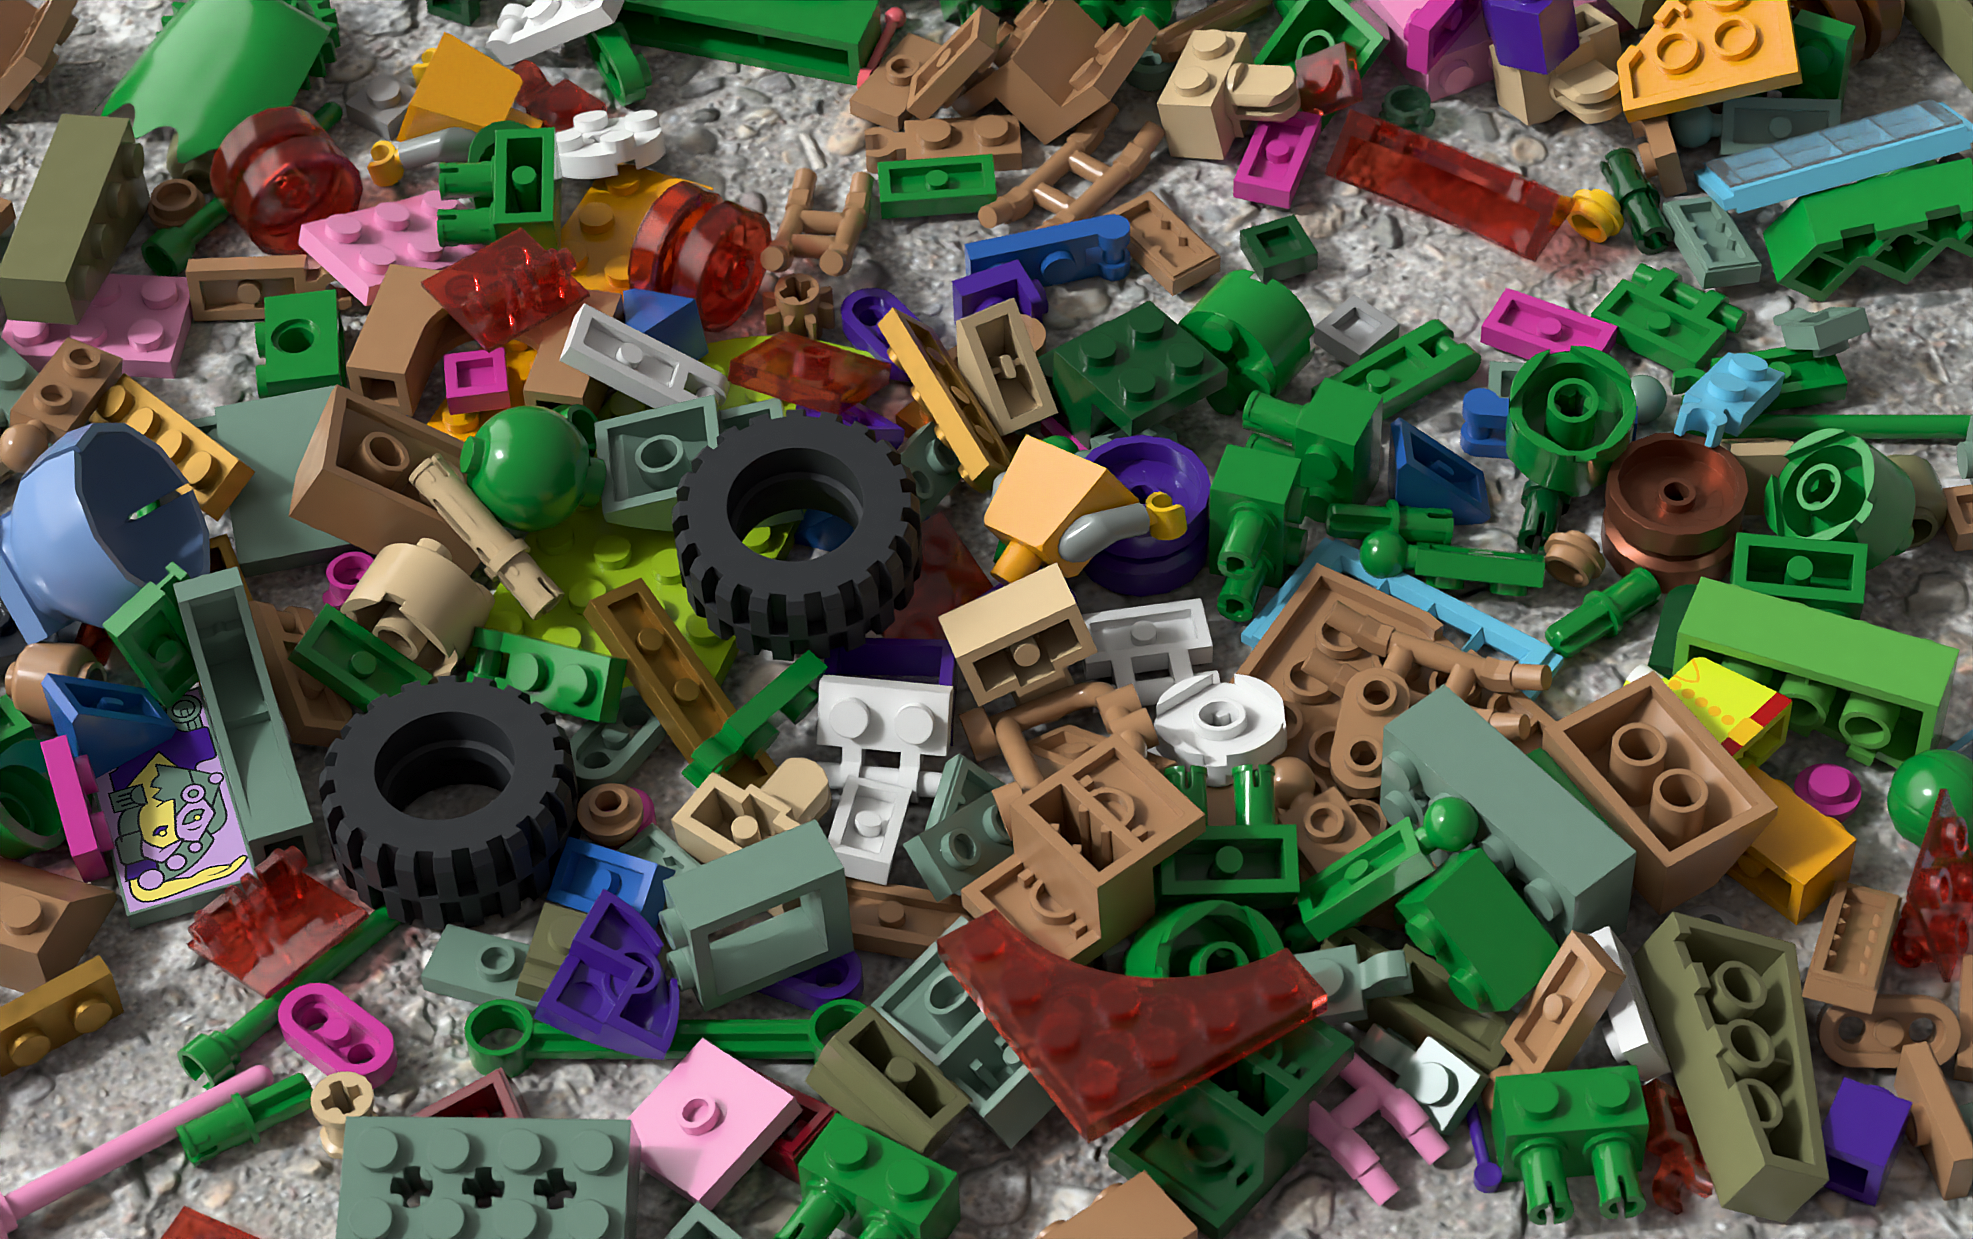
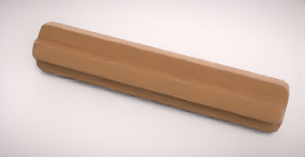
M1218 0L1158 31L1156 34L1157 40L1151 44L1153 53L1160 54L1163 62H1174L1180 58L1193 30L1206 31L1214 29L1231 32L1266 14L1268 10L1267 5L1271 4L1273 0Z

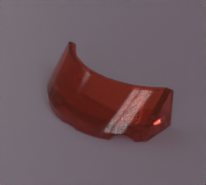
M1350 109L1325 170L1326 176L1429 215L1533 262H1536L1571 213L1576 201L1575 198L1549 188L1543 183L1431 137L1400 127L1384 119Z

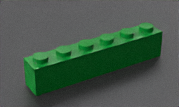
M625 0L615 20H620L623 23L631 44L857 86L860 69L866 67L881 36L878 0Z

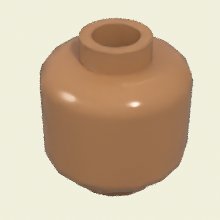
M39 641L38 643L27 645L19 654L16 662L10 664L5 676V690L9 698L13 700L14 707L20 710L30 723L55 726L41 685L46 674L51 673L107 682V674L104 666L97 661L93 652L85 646L72 643Z

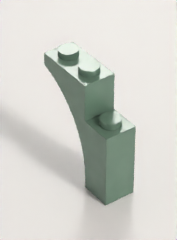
M238 567L204 574L173 584L197 674L259 882L323 863L313 820L282 723Z

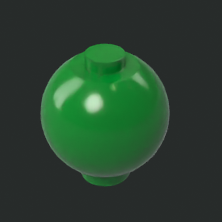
M525 405L499 412L481 426L475 437L469 436L466 439L460 456V471L467 474L468 487L491 511L502 526L517 531L535 532L549 529L567 520L578 506L594 508L601 498L605 485L606 465L604 460L590 457L587 442L579 429L565 416L545 407Z

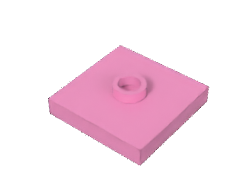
M702 1038L627 1119L632 1120L641 1141L640 1168L694 1205L698 1201L711 1211L803 1110L794 1096Z

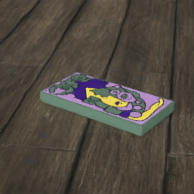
M200 686L187 691L169 709H166L159 703L177 726V730L172 738L96 778L99 792L94 793L98 811H104L113 837L115 849L109 851L131 930L262 892Z

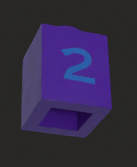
M1844 1077L1822 1126L1829 1180L1822 1187L1875 1207L1903 1144L1913 1102L1897 1097L1883 1087L1865 1085Z

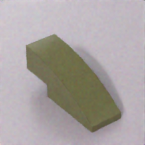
M1351 927L1344 931H1336L1325 938L1317 951L1355 944L1360 954V961L1363 963L1376 954L1390 950ZM1406 944L1402 950L1405 952L1406 963H1409L1411 966L1414 992L1400 996L1366 999L1368 1019L1347 1022L1366 1033L1373 1023H1377L1385 1030L1390 1027L1404 1036L1418 1049L1428 1035L1439 1038L1483 1073L1489 1074L1498 1067L1507 1051L1500 1042L1518 1014L1511 1009L1488 1013H1479L1478 1010L1470 1009L1450 989L1448 984L1450 975L1445 968L1409 944Z

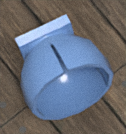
M92 423L67 432L41 454L22 476L12 510L0 516V597L28 645L38 643L75 621L104 628L102 624L148 582L151 581L157 585L169 574L165 567L172 561L188 573L191 579L204 574H210L209 530L193 489L138 519H130L133 513L189 483V481L160 445L126 423Z

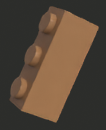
M337 384L329 396L297 470L289 517L360 547L374 555H378L384 547L391 544L407 543L416 545L420 539L429 538L444 545L452 555V562L469 576L481 562L478 558L479 556L462 540L437 512V509L408 480L412 472L427 458L431 459L434 454L440 453L455 474L468 486L467 474L460 471V456L465 442Z
M1655 671L1634 680L1544 728L1542 750L1549 754L1617 834L1637 851L1632 885L1659 916L1715 886L1777 816V805Z
M0 857V986L26 994L75 968L118 899L115 891Z

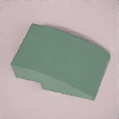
M336 385L214 407L219 444L256 471L229 506L238 563L244 578L331 562L337 556L347 552H363L367 554V551L289 517L297 470L329 396Z
M713 394L595 422L597 458L604 460L606 465V479L601 495L602 510L606 522L635 528L673 531L672 512L673 507L678 503L676 490L682 476L688 471L692 472L691 461L707 445L715 449L717 447L716 437L731 427L736 426L739 431L749 427L750 418L766 413L769 414L770 419L786 417L781 397L720 411L716 397ZM803 509L779 513L764 520L755 528L804 520Z
M962 915L871 1004L875 1010L943 1071V1076L947 1080H952L973 1099L967 1111L1010 1149L1110 1050L1083 1016L1048 990L1032 970Z

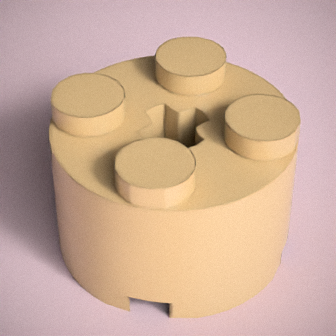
M422 538L416 545L396 543L384 547L344 602L340 612L346 613V616L432 674L433 677L428 683L429 685L438 683L439 676H451L472 645L475 626H485L495 599L486 587L474 582L469 575L452 562V555L444 545L433 539Z

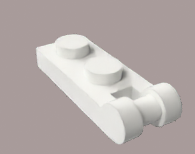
M536 0L529 7L514 3L508 4L503 8L497 21L499 29L491 33L485 47L491 49L505 66L514 64L615 23L625 0Z
M585 303L574 316L559 360L652 408L713 394L720 407L725 403L730 388L729 380L719 371Z

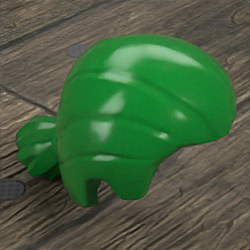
M1946 749L1925 750L1905 760L1894 773L1887 795L1888 812L1896 831L1903 839L1913 843L1925 855L1933 859L1959 858L1973 852V760L1957 751Z

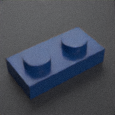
M568 836L546 900L589 913L604 888L633 907L656 930L659 912L663 910L666 901L663 880L673 877L676 870Z

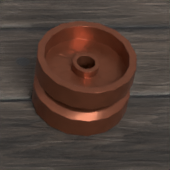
M1674 432L1655 433L1632 441L1627 449L1612 462L1607 475L1606 507L1602 517L1601 541L1603 555L1616 573L1625 577L1633 569L1642 567L1649 571L1657 580L1661 593L1668 594L1669 591L1677 586L1698 584L1701 576L1720 581L1731 571L1736 534L1743 531L1742 520L1746 511L1749 489L1745 470L1730 451L1720 445L1714 448L1705 446L1706 438L1685 433L1682 436L1676 435Z

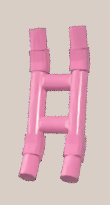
M1354 1052V1059L1338 1075L1357 1091L1330 1112L1313 1100L1309 1105L1308 1132L1331 1152V1157L1343 1166L1353 1180L1357 1179L1376 1204L1380 1206L1401 1188L1378 1161L1380 1158L1353 1129L1379 1109L1381 1116L1396 1129L1404 1140L1408 1139L1429 1166L1451 1147L1428 1121L1430 1117L1414 1098L1402 1088L1397 1089Z

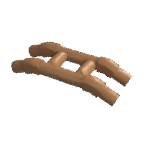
M1109 101L1086 119H1083L1076 130L1067 138V142L1019 187H1013L1007 194L998 197L995 202L980 208L978 212L979 222L988 229L1001 224H1011L1022 219L1031 211L1033 204L1055 214V216L1032 230L1089 219L1126 184H1131L1143 172L1151 160V154L1164 137L1165 131L1156 123L1146 121L1134 140L1129 142L1122 153L1113 161L1112 167L1091 157L1090 155L1105 137L1104 132L1119 112L1118 107ZM1068 171L1093 183L1077 199L1052 187Z
M809 168L798 169L794 175L792 189L789 191L788 201L785 206V214L777 234L770 245L761 253L760 262L766 270L779 273L788 270L792 266L794 258L820 259V267L828 275L836 277L848 273L852 266V257L862 230L866 228L869 220L874 177L863 171L852 175L843 212L813 211V196L817 174Z
M1338 600L1334 603L1324 621L1326 624L1350 637L1351 642L1362 649L1387 658L1382 668L1396 672L1404 681L1413 663L1450 674L1445 685L1464 702L1467 701L1475 682L1479 683L1481 688L1503 693H1518L1520 690L1547 691L1551 687L1552 671L1548 665L1519 664L1518 661L1500 660L1490 656L1483 658L1396 631V627L1381 623L1368 614L1363 616ZM1315 648L1311 650L1301 668L1303 672L1326 684L1329 691L1343 698L1344 690L1349 680L1356 673L1360 672L1345 662L1342 664ZM1409 690L1410 708L1427 695ZM1372 691L1365 696V699L1374 705L1383 704L1389 698L1382 691ZM1470 706L1507 739L1526 740L1528 738L1531 725L1527 714L1500 713L1496 709H1480Z

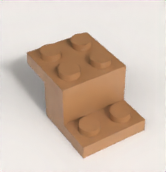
M0 0V115L8 107L16 112L34 87V83L31 82L32 79L41 84L50 74L59 59V55L53 52L55 44L61 46L78 23L79 18L72 14L78 0H45L38 9L26 0Z
M1033 0L1016 17L1015 25L1011 26L1005 21L998 26L996 43L999 44V51L997 56L984 72L978 73L975 71L964 82L960 95L951 107L961 117H970L997 98L1037 139L1046 145L1112 99L1159 29L1143 14L1126 27H1123L1118 22L1105 32L1074 0H1047L1045 3L1041 0Z
M1116 732L1009 804L1014 854L961 889L962 906L1011 955L1032 970L1048 990H1051L1142 927L1147 920L1155 915L1152 868L1206 831L1205 814Z

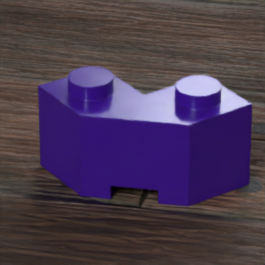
M1481 0L1485 28L1488 36L1492 38L1499 65L1548 75L1580 47L1573 0Z

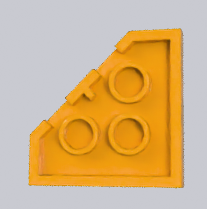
M1666 0L1653 16L1655 24L1636 47L1631 44L1617 61L1623 112L1628 123L1803 83L1789 0Z

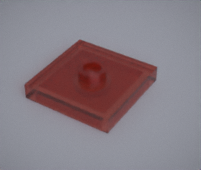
M783 330L730 360L727 381H730L731 384L819 412L824 411L840 415L888 385L892 364Z

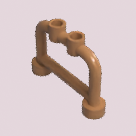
M1097 681L1081 682L989 717L983 705L958 714L976 762L979 763L1000 755L1002 750L1015 779L1012 783L991 790L1011 841H1013L1009 804L1044 781L1022 733L1023 731L1084 708L1097 707L1108 734L1113 735L1117 732L1146 760L1148 757L1147 750L1160 745L1146 708H1142L1132 683L1115 689L1108 683Z

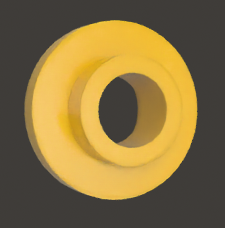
M1580 189L1571 197V209L1566 217L1570 226L1582 237L1595 243H1603L1609 236H1616L1623 228L1624 218L1620 213L1621 207L1618 201L1609 193L1601 189H1593L1592 191Z

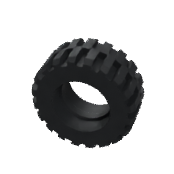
M804 409L786 410V417L770 419L768 413L749 419V427L739 431L736 426H733L717 436V447L715 449L708 445L704 447L691 461L692 472L688 471L682 476L676 490L678 503L673 507L672 525L682 586L687 590L688 602L696 615L706 618L708 629L719 638L728 641L732 636H735L738 649L753 655H759L761 649L772 651L773 660L793 661L794 654H804L808 650L819 659L830 658V650L843 646L846 652H849L866 644L865 634L871 630L876 635L883 633L895 622L894 609L901 611L909 604L915 593L914 582L920 578L923 564L920 502L917 497L916 482L909 467L901 464V454L890 442L884 439L876 443L875 431L857 421H854L850 427L843 424L841 415L821 411L820 417L806 416ZM799 509L818 510L833 514L849 523L855 529L853 534L835 550L823 556L805 561L770 559L752 551L742 543L749 532L764 520L782 512Z
M456 675L439 676L438 683L421 686L420 680L402 685V693L390 698L384 693L367 705L368 713L364 716L356 713L340 730L342 739L336 738L330 745L324 758L325 768L320 774L319 781L321 806L334 860L337 861L340 876L348 888L357 891L359 900L373 910H376L385 902L389 918L412 925L414 919L423 920L425 927L429 929H445L448 923L464 922L465 928L484 925L485 917L497 913L500 914L502 919L516 913L522 908L521 901L527 897L535 901L551 886L550 875L554 876L568 836L580 839L581 828L577 819L580 798L570 741L564 728L556 724L555 715L538 701L531 703L530 695L510 685H507L502 690L497 688L496 681L474 676L473 682H459V678ZM479 784L502 792L485 807L457 818L430 820L413 817L402 812L419 796L443 786Z

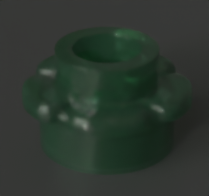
M1400 85L1387 92L1385 100L1381 104L1382 111L1379 112V121L1385 129L1390 130L1393 134L1409 138L1420 134L1423 127L1429 128L1435 121V110L1430 108L1431 99L1425 90L1413 85Z

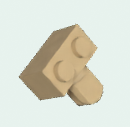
M1584 3L1574 8L1580 47L1548 75L1499 65L1494 44L1489 46L1498 103L1527 126L1549 121L1557 113L1565 109L1586 124L1601 123L1616 117L1622 112L1623 105L1617 69V61L1622 56L1618 23L1589 3Z
M1214 29L1206 31L1193 30L1157 102L1170 156L1224 160L1235 137H1244L1251 121L1284 122L1294 116L1300 109L1301 99L1296 87L1297 82L1293 69L1290 66L1255 65L1247 32H1227Z
M1057 562L938 617L978 707L1008 693H1011L1016 706L1064 687L1074 685L1067 666L1098 653ZM1059 717V718H1057V719L1051 720V721L1046 722V723L1058 721V720L1061 719L1062 717Z
M788 758L760 789L750 784L746 790H743L715 772H712L671 821L678 845L700 865H703L814 819L819 822L831 808L833 799L828 778L822 767L815 761L806 758ZM800 897L769 909L766 912L775 917L800 907Z

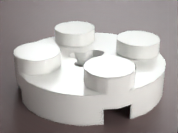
M654 110L636 111L625 117L608 119L605 111L584 112L573 118L574 128L556 133L562 176L566 178L596 179L619 175L617 168L619 163L635 159L636 170L658 161L666 152L658 113Z
M1204 674L1190 677L1175 684L1164 692L1156 705L1157 717L1154 720V729L1160 744L1156 746V750L1162 757L1178 762V766H1184L1185 772H1190L1191 765L1206 767L1208 769L1206 783L1207 786L1224 787L1234 783L1231 775L1233 767L1252 764L1253 771L1258 769L1259 764H1267L1286 750L1287 727L1282 697L1273 687L1262 680L1248 675L1234 674L1235 684H1213V674Z

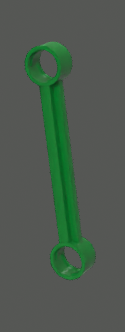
M496 999L481 1004L470 1013L464 1027L471 1063L484 1076L502 1067L508 1076L513 1078L525 1072L535 1059H651L605 1048L560 1031L537 1019H532L530 1012L522 1004L508 999ZM851 999L833 1000L819 1007L810 1019H678L671 1046L664 1059H683L703 1038L734 1059H812L815 1064L825 1047L821 1043L822 1039L830 1032L842 1029L867 1006ZM498 1029H515L524 1034L515 1045L502 1050H490L479 1045L483 1037Z

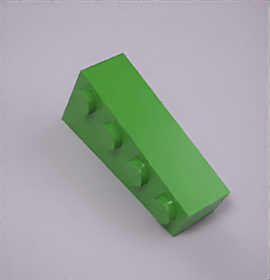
M1701 576L1677 633L1672 675H1675L1693 658H1707L1791 699L1793 703L1788 725L1789 730L1807 738L1812 730H1816L1848 745L1845 753L1847 757L1869 767L1874 758L1898 769L1908 758L1925 750L1938 748L1943 734L1960 649L1939 644L1930 639L1918 638L1875 626L1866 621L1854 620L1808 607L1799 602L1783 600L1748 590L1735 584H1727Z

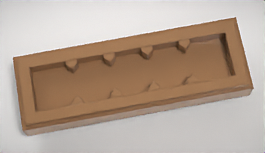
M1840 880L1839 882L1835 881L1806 976L1802 997L1872 1015L1902 902V897H1899L1900 895Z

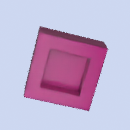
M504 347L443 355L446 396L450 415L511 408Z

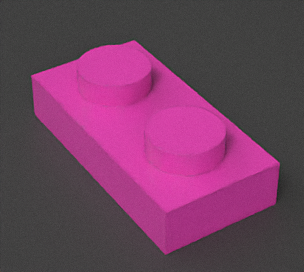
M1429 0L1422 9L1416 8L1410 14L1404 28V40L1408 41L1407 67L1427 75L1482 11L1481 0Z
M1297 111L1294 116L1284 122L1259 121L1233 180V198L1289 209L1321 134V115Z
M1506 287L1481 326L1480 343L1528 360L1536 354L1549 349L1550 354L1570 351L1571 346H1587L1609 355L1616 343L1618 326Z
M66 735L40 742L70 852L83 882L88 883L110 876L104 852L115 849V845L104 811L92 813L88 795L99 792V788L88 754L76 757Z

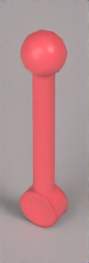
M892 7L885 13L886 26L866 67L861 68L859 71L857 89L879 66L896 29L901 28L906 23L907 17L903 9Z

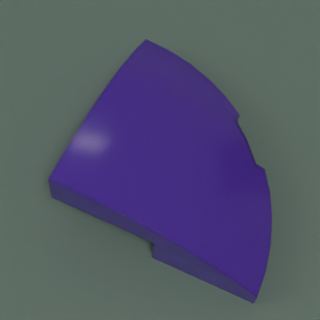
M603 888L575 934L567 957L538 1003L534 1018L560 1031L605 1048L644 1058L664 1060L671 1046L678 1022L679 988L678 981L675 978H671L668 985L665 972L658 959V955L661 953L664 945L650 924L633 907Z

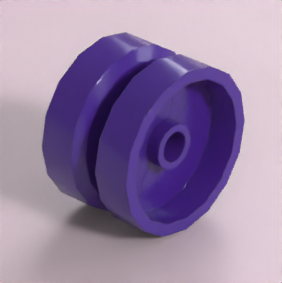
M1148 435L1116 438L1093 449L1084 459L1107 468L1140 500L1139 503L1145 508L1147 497L1154 492L1166 493L1172 498L1173 505H1182L1185 508L1187 530L1184 535L1174 540H1158L1152 537L1149 531L1143 535L1118 540L1096 554L1082 570L1093 582L1114 593L1139 597L1168 593L1189 583L1205 566L1209 553L1211 483L1206 466L1192 450L1170 439Z

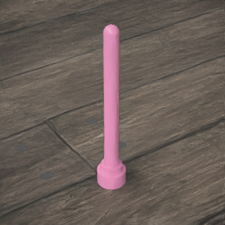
M264 1065L253 1066L4 1196L0 1192V1239H8L7 1234L18 1228L17 1220L179 1137L175 1130L176 1126L206 1115L218 1107L231 1102V1094L238 1092L241 1098L244 1099L271 1086L274 1080L272 1071Z

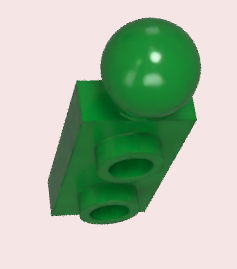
M1387 529L1377 530L1369 534L1363 540L1359 550L1361 566L1367 574L1377 579L1390 578L1399 575L1404 570H1413L1415 575L1427 576L1426 584L1442 589H1464L1465 580L1490 582V592L1508 596H1527L1528 587L1543 588L1544 555L1417 542V545H1409L1400 534Z
M1458 797L1438 799L1427 809L1423 826L1420 828L1407 816L1302 882L1297 901L1304 925L1315 939L1320 942L1336 931H1344L1355 926L1367 912L1394 895L1405 894L1414 889L1422 881L1423 877L1435 870L1430 856L1432 852L1437 849L1445 852H1457L1467 848L1474 841L1479 829V820L1474 808L1467 801Z

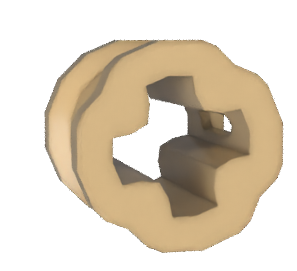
M341 1071L328 1075L319 1081L313 1089L310 1101L315 1118L323 1125L320 1130L323 1149L331 1158L342 1160L346 1116H378L373 1111L375 1098L372 1085L360 1074Z

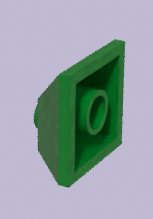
M1298 0L1256 56L1254 64L1290 66L1295 74L1296 87L1301 99L1298 111L1321 115L1322 132L1389 43L1388 25L1362 0Z

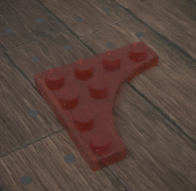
M996 908L936 939L938 956L1087 1144L1328 1011L1327 993L1287 947L1261 960L1217 973L1180 978H1148L1100 971L1056 955L1017 930Z

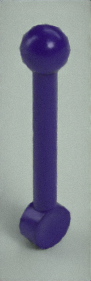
M1475 1101L1466 1114L1478 1165L1474 1170L1473 1183L1480 1192L1493 1193L1501 1186L1502 1171L1498 1165L1490 1160L1477 1102Z

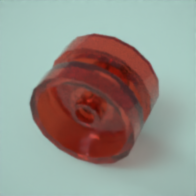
M292 106L268 108L241 122L227 134L216 151L210 172L214 195L237 220L238 225L249 239L264 254L271 256L308 255L298 245L301 225L326 219L335 214L358 211L363 192L360 171L337 146L335 141L310 112Z
M681 181L667 188L658 197L640 223L630 251L627 271L630 289L634 288L694 298L703 331L719 333L732 326L741 317L760 289L766 273V269L760 262V256L763 250L772 242L770 223L763 213L739 202L724 201L720 194L696 183Z

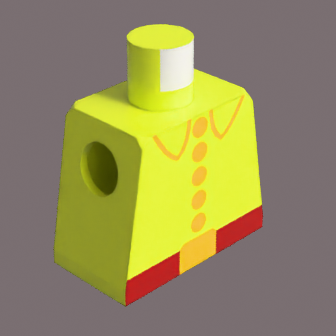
M1704 657L1693 658L1669 680L1655 671L1744 770L1751 764L1759 768L1786 742L1793 701L1785 695ZM1641 664L1632 671L1623 686L1655 670L1646 664Z

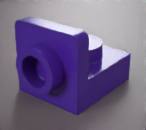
M1018 259L952 281L955 325L959 319L1011 298L1015 299L1020 314L1036 318L1042 324L1043 314L1049 311L1047 296L1042 284L1038 279L1030 280Z

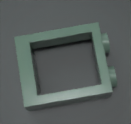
M816 819L663 880L668 909L659 912V919L667 941L674 950L666 954L667 962L673 978L678 981L680 991L683 992L691 988L704 1012L854 951L844 867ZM800 897V907L709 943L708 934Z

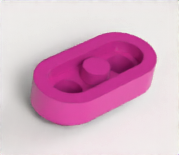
M324 983L305 984L292 990L281 1002L278 1010V1019L286 1043L325 1075L328 1076L341 1071L355 1072L364 1076L372 1085V1089L388 1081L395 1072L398 1064V1055L390 1030L335 987ZM325 1023L323 1027L320 1029H308L310 1026L314 1024ZM371 1059V1060L368 1061V1062H365V1063H362V1064H356L357 1062H359V1061H361V1060Z

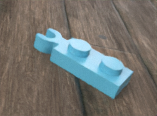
M1728 352L1685 393L1674 428V434L1682 436L1689 430L1700 431L1707 435L1705 446L1710 448L1720 445L1724 432L1738 437L1779 396L1785 373L1768 367L1767 362L1758 356L1748 353L1733 354Z

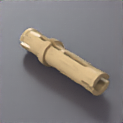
M440 453L434 454L431 459L427 458L412 472L408 479L410 483L430 501L453 530L479 556L478 558L487 566L484 572L492 582L499 580L521 603L520 605L529 613L534 621L540 619L542 615L548 614L563 599L565 593L541 570L534 559L528 554L531 550L528 544L522 538L516 540L508 530L506 531L491 511L455 474Z

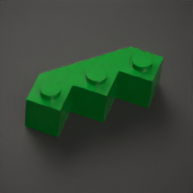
M1965 158L1833 187L1798 197L1762 233L1777 283L1823 303L1861 265L1907 285L1946 247L1973 258V159Z

